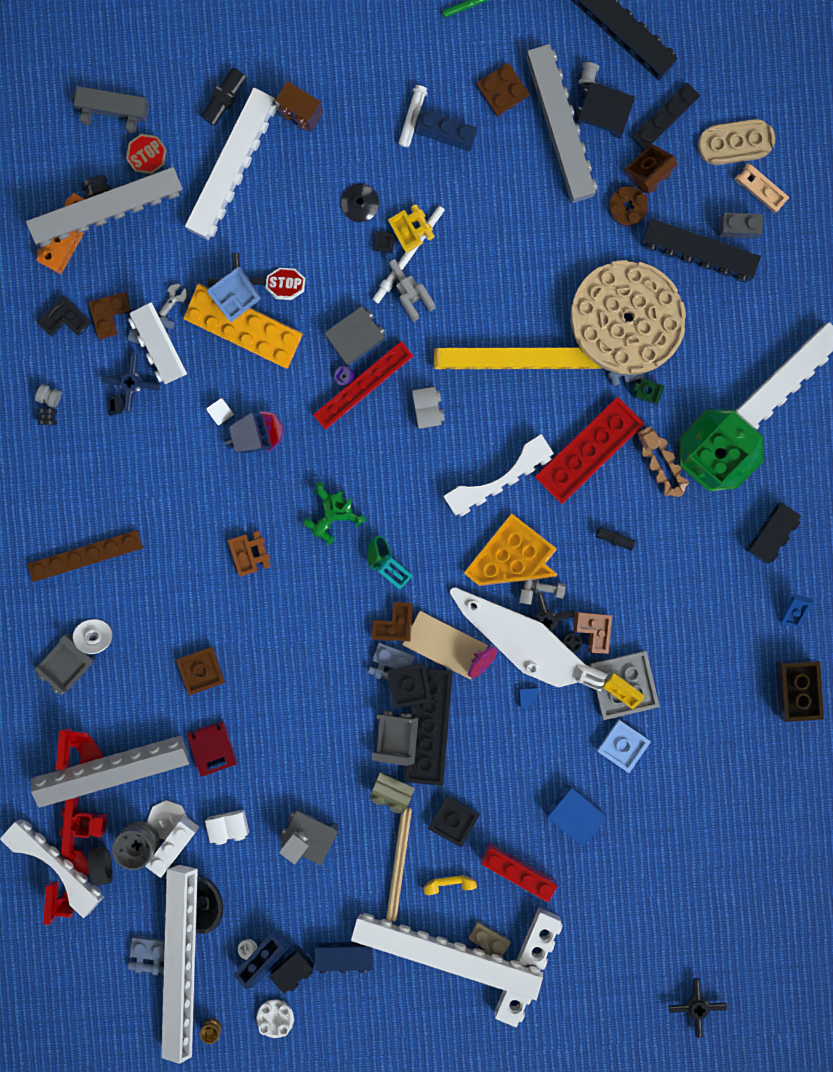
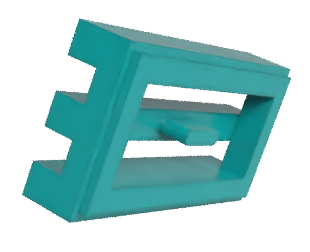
M387 554L385 556L387 559L385 561L382 560L380 562L382 565L380 567L376 566L375 569L401 590L413 575ZM389 564H394L407 576L405 578L402 577ZM387 568L391 573H393L397 578H399L401 582L398 583L397 581H395L391 576H389L384 571V569Z

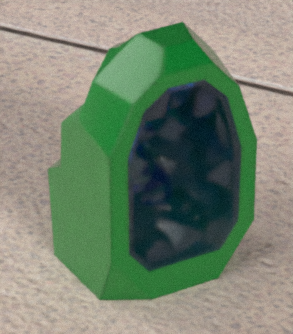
M375 536L368 545L367 560L370 569L376 570V566L380 567L382 565L380 562L387 559L385 557L387 554L391 556L389 545L382 536Z

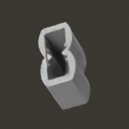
M435 387L412 390L418 429L440 426L441 421H444L443 409L439 410L438 402H441L440 391H436Z

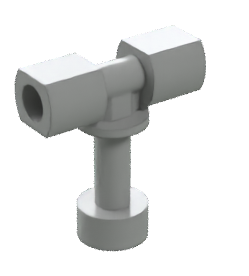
M539 579L525 580L524 590L521 589L519 603L531 605L532 596L537 591L555 593V598L563 599L566 584L558 582L557 586L539 583Z

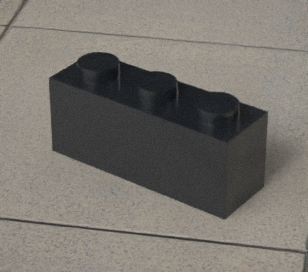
M777 503L745 551L763 563L769 564L774 562L779 555L777 552L779 548L785 546L788 542L790 532L799 526L801 515L785 504Z

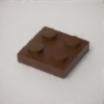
M509 62L476 83L477 88L497 118L530 95Z
M213 646L176 659L189 696L226 682Z

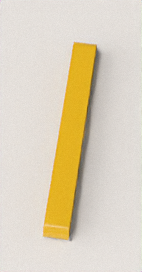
M581 348L434 349V369H602V367L589 359Z

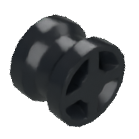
M37 409L39 414L37 425H57V420L55 419L57 409Z
M569 632L562 637L561 642L572 652H577L581 648L582 640L576 633Z

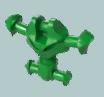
M316 482V488L312 494L315 495L317 493L323 499L321 503L323 504L325 515L319 518L317 525L310 520V517L305 518L302 527H308L312 530L311 532L315 537L325 540L327 542L325 545L328 546L334 542L335 537L325 532L331 528L332 521H347L348 519L356 523L355 527L357 528L361 523L366 522V517L364 514L358 516L351 513L353 499L349 498L347 501L341 496L344 492L339 491L336 494L330 493L328 495L323 489L324 483Z

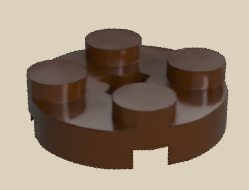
M630 186L621 187L613 194L609 202V211L613 220L617 224L627 227L639 223L647 213L648 198L638 188ZM631 202L633 209L626 211V207L623 204Z

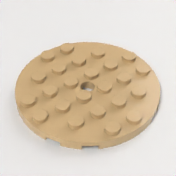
M615 261L597 268L581 283L575 293L571 306V326L575 339L582 351L600 367L614 373L626 375L646 373L664 364L679 347L685 332L686 312L684 303L681 301L677 293L678 289L673 282L658 269L642 262ZM630 313L633 321L625 322L624 314Z

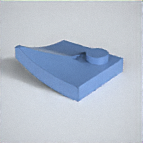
M241 267L233 270L207 290L208 294L230 322L236 320L262 299Z

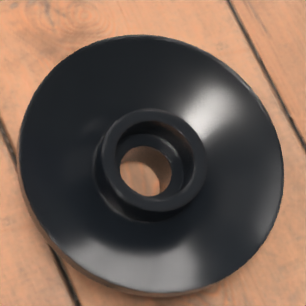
M355 184L343 193L341 207L346 217L350 220L366 222L376 215L379 209V197L372 187L366 184ZM359 198L364 200L360 205L356 203Z

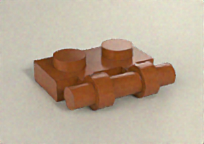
M260 531L252 533L254 537L252 541H249L247 534L228 540L239 577L258 571L256 563L262 562L264 569L271 567L269 562L270 556L266 553L264 537H261ZM257 546L259 557L254 558L251 547Z

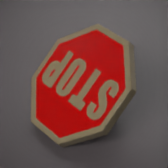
M140 134L129 142L126 159L135 172L152 175L164 166L167 149L157 136Z

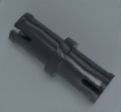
M599 526L595 538L610 542L612 546L618 545L629 551L633 550L636 542L635 539L623 536L618 531L613 532Z

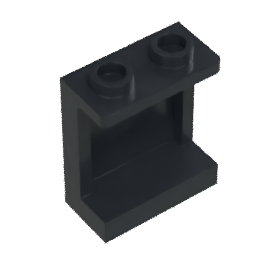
M591 82L590 87H585L581 99L585 101L583 106L579 105L575 116L579 118L577 124L581 125L583 122L613 132V136L620 139L635 96Z

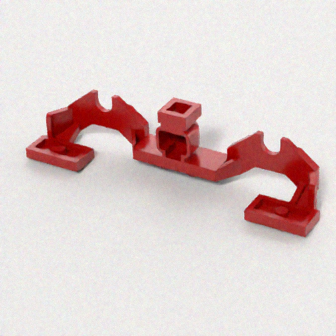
M72 728L59 730L57 770H63L68 767L70 747H76L80 753V764L104 758L100 748L88 733L71 731ZM78 796L65 800V806L62 809L64 824L60 829V837H62L61 854L64 859L69 860L74 865L73 868L78 873L81 872L85 875L89 874L88 858L83 850L74 849L75 837L88 838L91 835L93 837H102L106 833L107 814H98L95 817L94 813H78ZM51 881L46 885L43 925H50L55 921L56 916L71 918L74 913V909L69 905L67 891L62 897L57 898L59 881Z

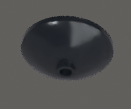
M197 875L196 933L205 934L218 927L223 917L224 907L222 896L217 886L210 879Z

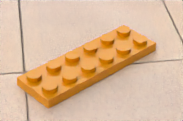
M202 284L197 285L184 320L286 369L289 368L304 333L252 308H249L236 320L230 322L208 294L207 290L210 288Z

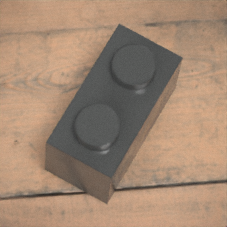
M724 213L719 218V237L757 239L762 234L763 214Z

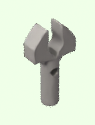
M174 284L168 288L167 291L170 293V298L159 311L160 316L165 317L176 302L181 301L184 303L186 301V289L176 296V290L179 289L180 284Z

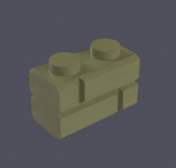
M379 773L369 798L377 805L384 804L390 807V810L395 813H404L415 788L383 773Z

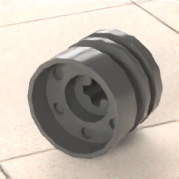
M145 821L130 823L117 836L112 845V854L115 861L127 870L143 868L149 863L160 846L158 831Z

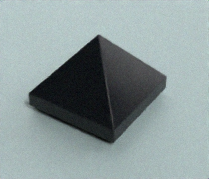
M119 394L109 396L107 398L109 416L121 414L125 404Z

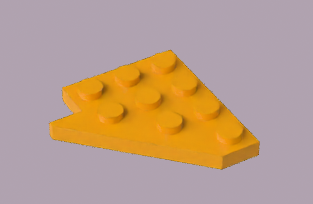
M511 514L466 569L464 574L479 586L556 577L558 574L549 568L546 563L557 549Z

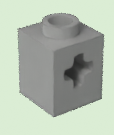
M295 830L282 846L279 853L295 865L310 844L309 837L301 831L298 833Z

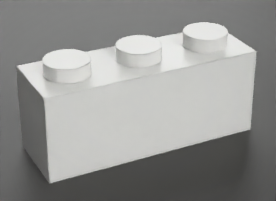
M184 815L145 867L161 878L198 830L199 826Z

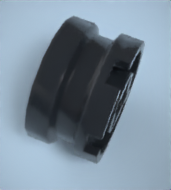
M97 175L98 178L93 179L91 177L81 183L82 190L86 192V199L112 190L110 185H107L108 180L105 175Z

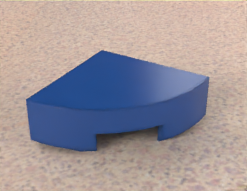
M539 688L519 689L521 709L535 702Z

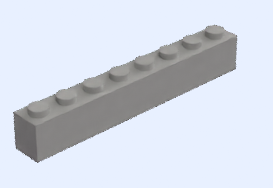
M550 44L529 50L526 56L571 203L594 197L597 184L590 175L592 171L589 160L586 161L584 153H586L585 145L579 140L580 129L578 124L574 123V110L567 101V98H569L566 86L563 87L561 82L563 75L555 62L557 61L556 52L554 49H551Z
M172 167L28 220L26 224L35 245L40 244L41 247L52 244V239L59 238V240L70 237L71 232L77 231L82 233L89 230L88 226L96 224V227L106 224V219L112 217L115 220L126 216L125 212L130 210L135 213L143 210V206L149 203L151 206L162 203L161 199L168 197L169 200L180 196L179 192L183 189L175 169Z
M177 736L31 778V793L40 808L189 765L188 751L182 736Z

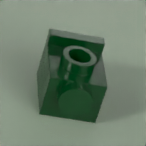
M642 378L639 382L636 381L632 392L635 393L634 398L657 405L665 385ZM646 387L651 388L650 394L645 392Z

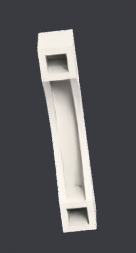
M541 434L523 446L521 455L515 465L500 479L482 486H459L443 497L455 516L459 514L462 517L470 512L469 507L476 504L478 507L487 501L485 497L489 494L497 495L503 491L501 487L508 483L511 486L519 481V475L523 473L528 475L535 470L534 466L538 463L544 465L552 460L550 456L554 453Z
M22 819L14 822L0 838L13 852L33 855L50 865L59 875L66 888L69 905L83 918L90 914L104 898L101 890L95 885L92 886L83 873H78L69 860L62 858L59 855L58 849L45 842V837L36 833L29 822Z

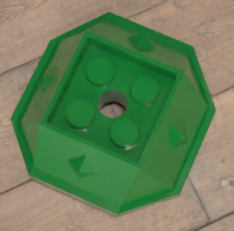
M706 409L679 438L680 467L708 491L737 489L764 462L763 434L734 409ZM723 448L726 454L718 455L716 449Z

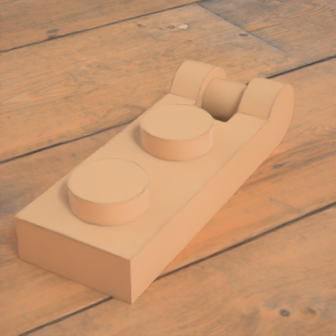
M747 164L743 168L744 171L735 177V181L739 185L747 189L773 213H776L789 199L783 191L751 164ZM749 176L754 178L752 182L747 179Z

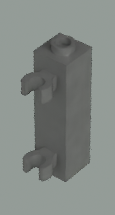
M77 86L76 92L73 93L72 102L78 111H82L80 122H83V125L91 126L92 113L128 119L126 130L130 133H136L137 121H147L149 102L146 98Z

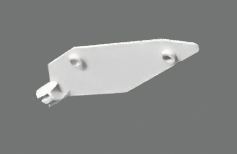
M454 587L450 590L451 596L463 615L523 673L558 688L579 682L601 691L608 674L585 665L544 624Z

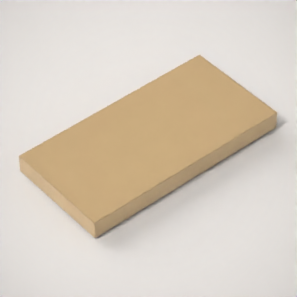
M419 611L412 625L411 642L403 643L404 646L470 680L471 677L468 676V672L473 664L471 660L476 657L474 653L479 650L484 652L488 647L487 644L422 611Z

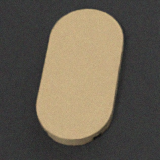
M759 119L714 125L707 128L700 136L698 152L704 161L712 165L761 159L772 150L776 139L775 132L770 125Z

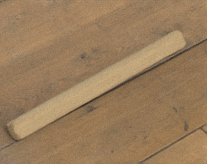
M407 808L404 813L401 812L386 916V919L389 921H396L412 813L411 808Z

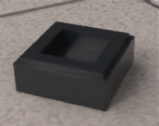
M376 231L373 250L393 254L395 234Z

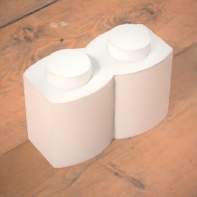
M244 810L211 816L205 820L209 841L216 845L226 843L227 839L234 838V841L245 839V836L249 833Z

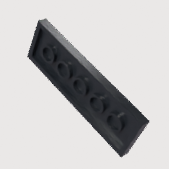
M426 668L432 701L411 705L412 717L418 718L415 762L406 766L405 782L443 786L453 670Z

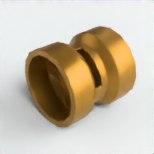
M214 1018L206 1020L200 1031L201 1040L206 1044L216 1042L221 1033V1023Z

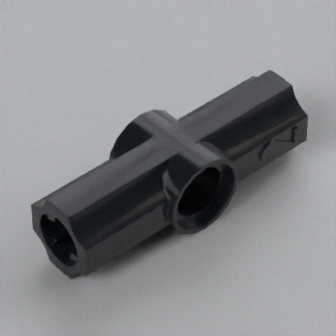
M232 67L222 84H218L212 92L211 100L200 116L209 124L216 126L226 109H230L237 97L236 94L247 77L238 69Z

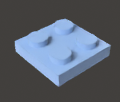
M618 719L597 751L630 773L651 741Z

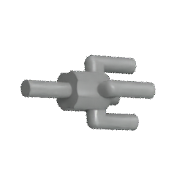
M396 260L390 261L389 265L400 281L396 285L401 294L400 301L412 321L415 322L419 319V314L412 304L420 298L428 311H433L436 308L435 303L423 284H417L413 276L406 278Z

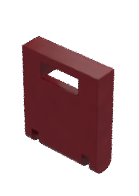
M224 721L219 722L220 730L217 723L194 730L196 738L193 737L192 732L187 733L200 777L238 764ZM222 757L225 758V765L214 769L210 768V761Z

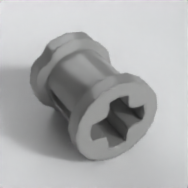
M586 62L582 64L583 74L582 79H579V84L584 87H590L591 82L596 83L595 76L596 72L599 71V65Z

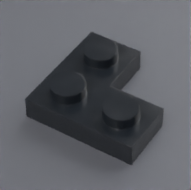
M63 295L42 316L37 324L53 337L64 324L76 335L80 336L92 322Z

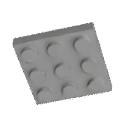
M646 650L590 663V667L608 674L605 681L615 673L645 695L644 700L634 709H631L603 687L601 691L596 690L603 720L660 707Z

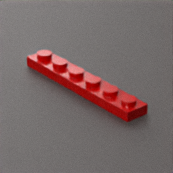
M401 341L313 414V416L327 430L412 359L414 355Z

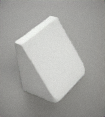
M222 398L206 409L218 426L234 415Z

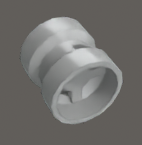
M41 384L36 393L35 401L39 403L45 402L49 407L55 409L61 399L62 391L52 390L48 385Z

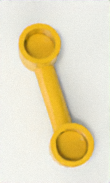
M465 875L435 878L429 881L423 887L425 895H433L439 893L438 886L460 883L462 890H472L477 888V883L475 879Z

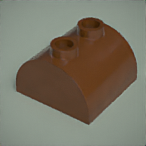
M651 144L624 169V172L638 189L648 194L654 192L662 180L669 178L672 174L671 172L678 164L674 155Z

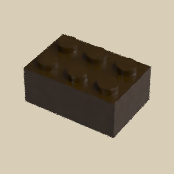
M808 659L776 662L779 719L784 722L823 720L824 709L820 661Z

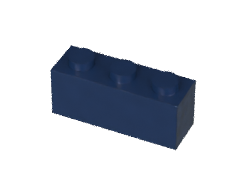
M422 109L416 127V134L471 152L478 127Z
M280 931L271 933L233 974L234 977L245 989L255 987L293 945Z
M316 942L315 971L327 974L331 973V971L349 973L351 970H358L360 973H367L373 970L372 947L357 942Z

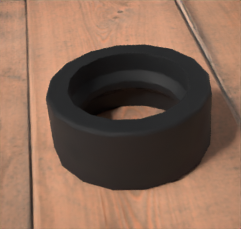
M106 847L91 849L88 854L89 875L95 886L112 882V860L110 852Z

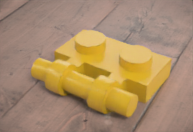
M418 205L411 207L413 213L407 215L406 211L403 210L388 219L406 253L423 244L420 239L421 236L425 235L428 240L435 237L432 232V226L427 223L424 218L425 214L423 210L419 209ZM416 221L420 225V227L417 229H415L412 224Z

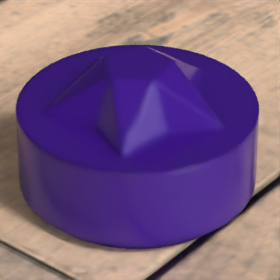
M345 366L339 367L334 374L336 383L342 386L351 384L354 380L353 370Z

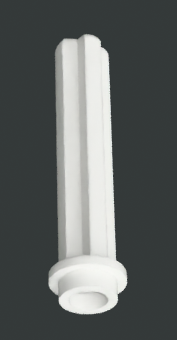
M416 85L412 90L414 94L399 140L400 146H410L424 97L428 94L426 92L427 88L424 86Z

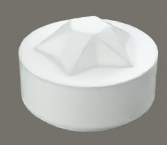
M251 939L242 941L238 946L240 957L247 960L258 948L257 944Z

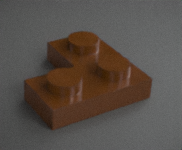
M123 292L89 302L98 339L102 340L119 335L114 316L132 312L127 293Z
M393 602L392 621L373 620L372 640L411 642L413 603Z

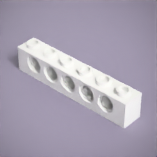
M538 907L516 961L522 964L521 966L533 965L539 968L540 971L545 969L548 961L546 958L547 954L552 952L555 945L553 940L556 934H560L563 924L561 923L560 916ZM546 929L549 931L546 936L539 935L541 930ZM535 947L542 949L538 954L533 953L532 950ZM503 990L494 1011L495 1019L517 1027L518 1023L524 1019L526 1004L529 1005L532 999ZM512 1000H518L519 1004L516 1006L510 1005V1002Z

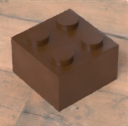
M289 81L286 82L275 100L279 115L287 121L291 119L296 122V126L303 131L308 130L312 132L323 115L321 101Z

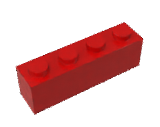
M489 843L480 859L481 865L546 902L550 901L558 887L555 879Z

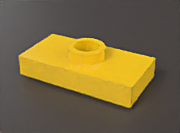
M615 673L602 686L631 709L639 705L645 695Z

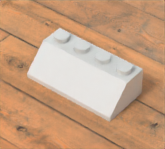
M152 302L129 313L131 318L128 321L132 329L137 328L140 334L137 336L141 347L146 346L149 352L146 354V357L151 365L155 364L157 368L155 374L159 382L163 381L164 384H167L187 375Z

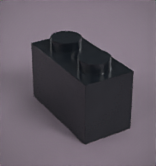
M299 946L270 972L269 978L283 994L288 991L292 992L298 987V982L304 978L306 980L311 976L314 962Z

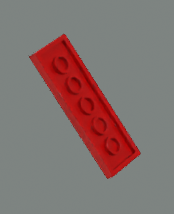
M616 397L535 478L562 505L644 423L619 397Z

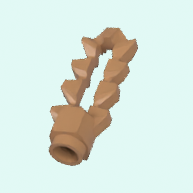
M652 426L639 431V439L643 445L641 455L643 457H651L648 467L651 471H658L655 478L657 483H664V496L672 495L679 497L683 495L689 481L679 475L682 468L672 463L675 459L674 453L664 450L668 444L667 440L660 438ZM659 448L679 486L674 488L670 486L651 450Z

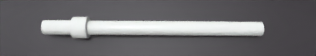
M438 206L427 221L432 228L445 211L444 208ZM423 235V236L420 237V239L422 240V242H423V240H424L425 237H426L425 235ZM418 247L408 253L405 252L398 262L401 270L406 266ZM393 271L386 280L382 281L380 289L372 299L377 304H379L386 292L389 293L393 287L392 284L397 278Z

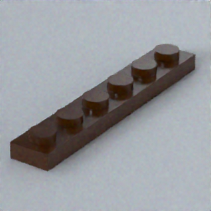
M136 530L27 565L32 581L36 582L137 551L144 547L139 531Z

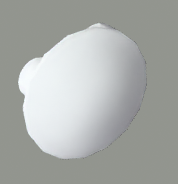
M278 999L263 1003L256 1016L259 1032L272 1038L286 1036L294 1022V1015L290 1006Z

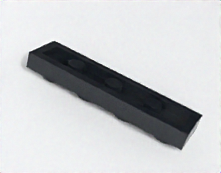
M687 82L631 139L644 151L695 103L701 95Z

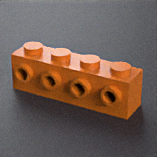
M73 193L65 201V207L85 199ZM74 231L66 239H52V244L41 247L38 250L36 261L61 275L85 232L78 233Z

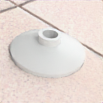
M101 620L84 621L77 626L73 633V642L76 648L87 654H95L105 650L112 640L110 627Z

